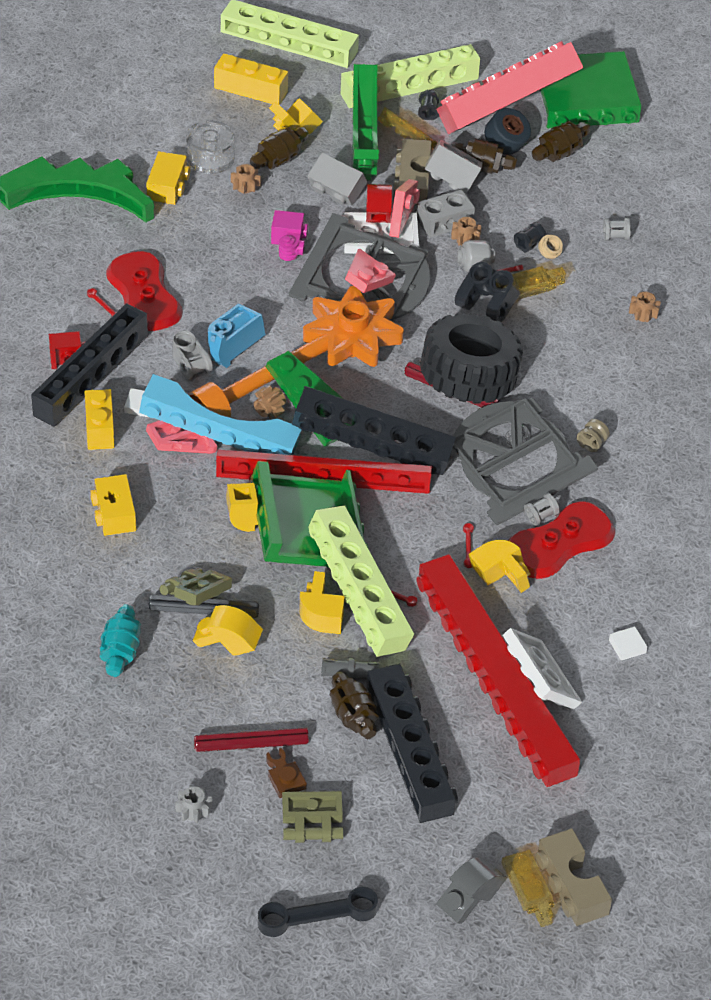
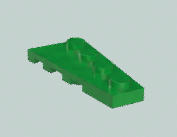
M289 351L267 361L265 367L295 408H297L304 386L342 398ZM314 433L324 447L337 441Z

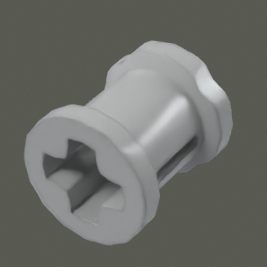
M624 218L622 221L604 219V241H609L610 238L629 240V218Z
M550 493L544 494L542 499L533 504L527 503L524 505L526 516L534 526L539 525L541 520L550 515L556 516L560 513L559 506Z

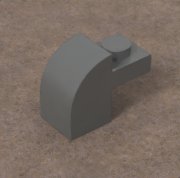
M479 857L472 858L460 866L449 878L452 883L436 905L455 922L462 924L480 900L490 901L507 877L488 860Z

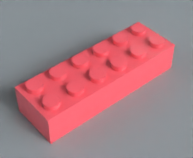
M561 41L544 50L545 55L541 51L523 61L525 65H522L520 61L503 70L504 75L498 72L483 80L482 86L477 82L462 90L463 95L460 96L457 92L440 101L442 106L436 110L447 133L451 134L582 69L583 66L572 43L564 45Z

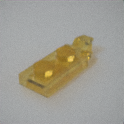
M386 107L383 108V111L377 118L388 128L395 126L394 131L404 138L409 136L413 140L431 141V150L435 149L437 145L436 140Z
M543 266L512 274L520 288V294L516 300L555 289L556 286L564 284L566 278L565 270L563 267L548 270V268L544 269Z
M526 850L502 857V866L523 911H527L528 914L534 913L541 927L551 925L552 917H554L551 910L554 907L553 897L531 851Z

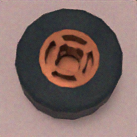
M502 108L485 125V138L489 140L488 142L497 143L499 147H503V154L511 155L518 152L531 136V126L527 118L520 111L513 108Z

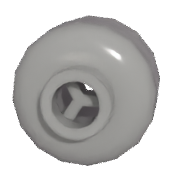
M467 240L463 243L462 247L458 248V265L466 272H469L470 268L478 262H487L491 266V263L495 262V250L490 247L486 240Z

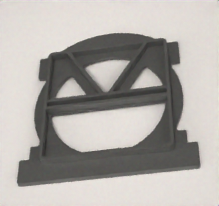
M332 213L289 291V297L305 301L307 297L315 298L322 296L326 299L341 301L344 296L331 290L323 278V261L338 246L351 242H369L373 244L367 253L376 260L381 248L385 247L400 259V262L384 263L388 266V269L391 271H405L404 283L393 296L383 287L372 290L380 300L391 298L395 301L394 315L390 321L393 322L394 319L402 317L415 309L422 302L429 288L430 271L426 261L428 251L413 245L409 247L403 246L384 235L357 230L354 225L347 223V217Z
M533 398L499 402L478 409L459 425L453 435L456 439L450 457L453 461L460 459L463 471L470 483L480 492L491 498L487 501L491 508L487 511V514L495 525H499L525 511V504H533L539 501L546 493L554 495L598 470V466L589 456L582 458L578 452L572 454L569 452L564 436L555 425L539 415L543 411ZM511 423L512 449L480 438L485 432L495 426ZM523 423L543 431L522 443ZM551 441L554 443L557 451V463L552 474L532 486L520 491H511L495 487L484 480L485 477ZM475 449L494 455L496 458L475 468L473 452Z

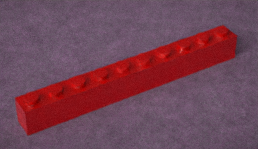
M450 554L420 564L419 576L416 578L419 590L427 594L432 611L438 612L444 630L446 632L450 631L452 634L455 648L458 652H463L465 655L468 669L471 673L475 672L478 676L481 690L485 694L488 693L491 697L494 711L498 715L501 714L505 720L507 732L510 736L514 735L516 737L522 756L528 757L532 763L535 777L542 779L545 786L550 787L578 776L579 757L542 699L535 693L534 686L521 671V666L516 658L508 651L506 642Z

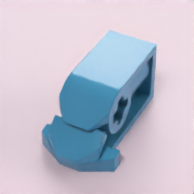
M238 303L212 322L208 327V343L212 360L228 368L231 365V360L265 336L262 314Z

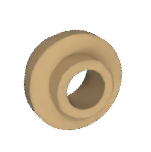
M546 235L539 241L538 248L545 258L555 259L562 253L563 244L558 236ZM547 245H550V246L552 247L553 251L550 250V249L547 247Z

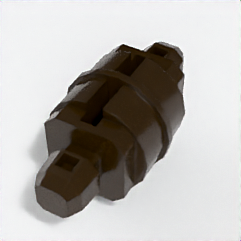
M568 121L552 127L551 130L539 137L540 145L532 150L533 159L536 161L549 159L555 162L564 157H569L583 146V138L589 135L590 126L585 122L574 125Z
M286 126L274 133H270L268 137L258 143L257 152L250 158L251 166L254 169H260L264 166L274 169L284 163H288L290 159L300 153L301 144L308 138V131L304 127L292 130Z
M476 138L475 141L469 139L467 147L463 146V143H452V146L482 162L480 173H498L500 166H504L503 169L513 170L516 167L517 158L509 154L503 156L504 148L499 147L497 143Z
M341 671L337 672L332 676L331 683L334 688L329 693L335 714L345 727L350 728L355 733H359L367 740L371 739L377 733L374 722L379 717L371 694L367 692L362 683L357 682L352 677L349 678Z

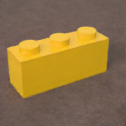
M223 53L214 67V88L270 104L276 101L280 105L288 93V71Z

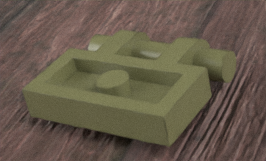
M200 568L195 570L188 569L182 572L180 577L173 576L167 579L165 584L161 585L159 589L162 595L172 594L174 597L186 601L189 605H200L202 602L232 588V578L213 570L204 573Z
M341 791L282 792L283 823H295V828H283V840H295V843H304V840L322 839V842H331V839H343V827H331V823H342ZM304 823H321L322 828H304Z

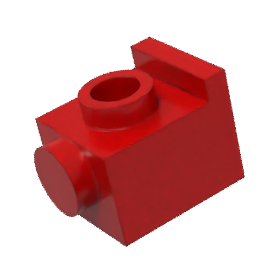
M80 331L48 334L51 369H57V365H62L86 342H81Z

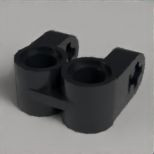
M478 262L470 268L457 290L455 305L470 310L480 295H491L493 297L487 306L486 316L490 317L493 321L498 320L502 322L519 297L520 288L509 271H497L492 269L487 262Z

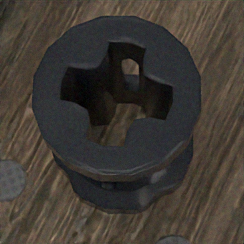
M434 90L421 92L419 94L421 106L418 109V115L422 120H435L439 116L436 110L438 108L439 95Z
M533 222L527 230L519 231L514 235V243L517 248L526 253L531 250L533 245L539 243L541 238L546 236V231L541 224Z

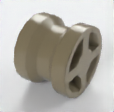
M591 419L587 422L585 428L577 434V442L582 448L590 452H597L602 443L609 438V429L602 421Z

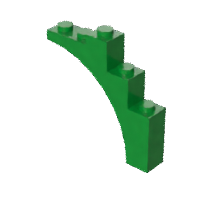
M354 64L352 168L362 172L366 181H371L372 177L377 175V163L379 160L377 141L378 65Z
M41 156L0 176V202L8 210L25 203L46 198L84 197L117 205L135 214L147 223L154 219L155 208L152 198L146 196L133 182L134 175L131 168L123 164L119 159L94 170L90 164H87L79 157L56 169L54 164L49 163Z

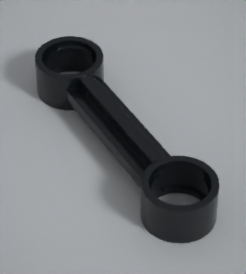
M357 887L349 893L348 898L286 909L280 903L269 902L264 904L258 911V928L265 936L278 937L284 934L289 926L346 916H351L357 921H368L374 918L377 913L378 896L371 888ZM359 898H365L370 900L373 906L366 910H360L355 908L352 902ZM268 914H277L284 921L279 925L272 926L264 923L263 918Z

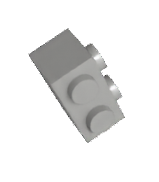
M440 139L426 162L425 170L428 171L427 173L432 178L447 181L449 187L453 190L462 189L467 193L482 168V162Z
M321 153L307 176L311 188L319 194H324L325 192L341 205L347 203L352 206L367 183L362 172L324 153Z

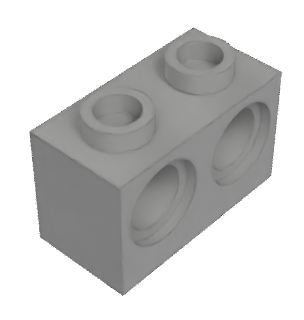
M461 189L418 202L417 220L429 238L451 232L453 222L458 223V220L462 217L474 219L475 207Z

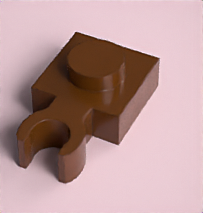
M279 748V759L271 758L270 753L267 752L266 762L269 767L273 768L268 770V777L279 798H282V792H300L307 789V783L296 762L287 764L286 753L282 748Z

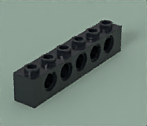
M127 303L121 307L31 394L33 416L55 427L85 397V390H92L148 336L147 313Z
M304 386L292 422L293 426L303 431H311L323 435L327 439L341 441L353 448H361L373 452L377 456L397 460L401 464L431 466V474L439 475L444 474L456 437L307 386Z
M400 663L368 670L367 690L371 694L377 708L378 718L419 822L424 823L453 816L455 804L458 803L457 791L454 786L450 787L446 764L440 763L437 742L430 738V726L427 718H422L420 700L417 695L413 696L411 691L412 682L409 674H404Z

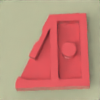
M408 179L396 189L389 236L400 237L414 205L418 203L420 197V189H417L418 181Z
M358 249L345 280L363 293L393 283L396 274L389 270L386 264L378 262L362 249Z
M160 420L147 424L146 432L157 450L213 454L217 451V445L211 438L200 436L197 433L175 427Z

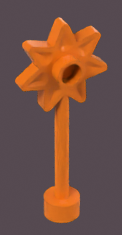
M355 286L349 287L341 301L315 297L313 298V314L317 320L303 326V341L307 344L291 353L304 364L328 350L327 363L330 366H335L349 357H357L367 365L375 367L378 365V347L400 345L403 343V327L390 321L394 315L395 301L387 298L367 302L361 291ZM264 366L222 390L215 383L208 382L191 391L188 395L206 409L231 418V403L275 379Z

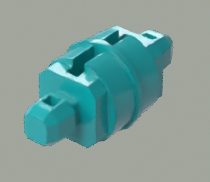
M128 604L122 605L118 609L117 614L107 621L101 634L100 659L106 662V672L112 677L119 676L123 672L124 667L134 660L137 649L140 646L141 623L134 619V608Z

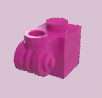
M275 210L271 226V244L279 245L280 259L284 261L295 260L298 255L304 254L305 241L302 238L306 239L308 234V224L304 223V213Z

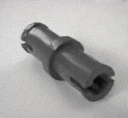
M348 657V660L322 658L321 676H333L341 671L349 678L367 679V671L380 668V662L354 661V658Z

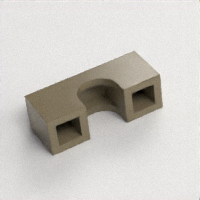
M402 139V149L397 148L396 163L401 164H396L395 179H399V181H394V195L396 189L408 179L418 181L417 189H420L418 202L427 200L429 173L425 170V166L430 157L431 141Z
M571 828L540 839L538 852L535 855L536 861L541 870H546L553 893H558L562 899V909L566 917H571L575 925L579 926L609 915L612 898L599 875L589 879H581L571 873L583 867L585 850L573 829Z

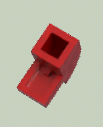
M367 184L366 222L391 223L392 185Z

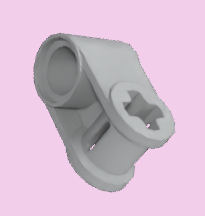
M185 330L174 334L172 356L184 377L190 380L193 378V375L204 371L207 373L211 372L213 369L211 359L195 335Z

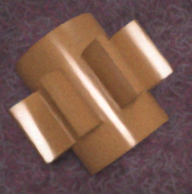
M249 164L237 166L236 173H231L233 190H238L242 194L255 192V186L261 185V176L258 175V169H254Z
M462 217L458 220V223L453 222L451 239H456L459 246H462L467 240H480L481 225H476L475 219Z
M640 292L637 297H631L629 314H634L636 321L649 322L652 317L657 319L661 301H655L654 294L650 292Z
M269 385L255 393L258 399L254 401V408L260 416H268L271 419L273 416L277 418L285 412L282 406L286 403V397L279 388H272Z

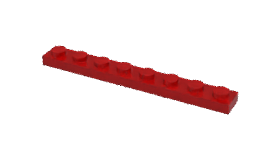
M217 450L216 477L250 480L257 462L262 461L268 462L270 474L342 481L346 470H350L352 482H355L356 488L425 494L430 492L431 466Z

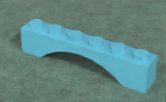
M155 374L152 375L142 395L139 413L150 418L158 419L175 427L183 428L200 436L211 438L247 452L293 455L301 434V429L280 419L245 421L219 415L195 402L177 382Z

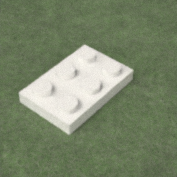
M343 212V216L348 218L347 223L354 225L357 230L384 235L406 247L410 245L419 247L417 213L410 214L400 237L397 238L389 236L391 223L366 222V213ZM373 243L344 244V253H357L358 249L368 253ZM382 247L379 254H394L385 247Z
M512 628L503 634V637L509 644L507 646L508 651L519 660L522 665L520 667L521 671L532 680L535 685L534 691L542 700H550L558 706L563 705L571 709H575L582 703L542 640Z

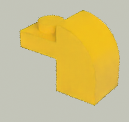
M300 98L287 111L276 101L269 107L275 114L272 119L276 121L273 126L277 130L286 126L292 130L304 127L311 134L323 122Z
M227 484L226 500L232 525L242 531H255V525H258L256 516L258 500L255 484Z
M494 540L483 544L469 553L472 568L487 586L506 575L521 593L530 588L527 577L530 575L529 570L523 562L520 548L514 543L506 540Z
M314 571L313 582H307L306 592H300V617L313 630L341 634L344 596L324 594L325 572Z
M225 605L215 606L211 617H205L198 623L192 641L199 647L221 642L232 655L236 656L255 651L263 629L249 614L238 608Z

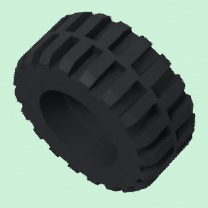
M456 313L454 316L447 315L442 319H438L428 328L420 360V369L427 383L433 385L434 390L437 392H443L448 398L452 399L454 397L465 403L466 401H472L474 404H480L482 401L490 403L495 401L496 398L499 400L505 397L514 389L522 361L523 348L517 335L509 327L505 328L504 324L498 320L495 322L490 317H480L473 313L469 315Z

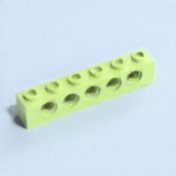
M231 0L221 14V32L346 68L350 66L358 53L359 35L237 0Z
M469 44L380 64L377 70V102L476 80L479 77L480 57L473 46ZM353 70L341 73V95L348 108H352Z
M338 506L316 510L308 527L309 533L316 541L322 558L326 560L333 579L337 581L343 592L344 600L353 611L355 621L362 628L368 645L372 647L376 657L405 651L414 633L346 507Z

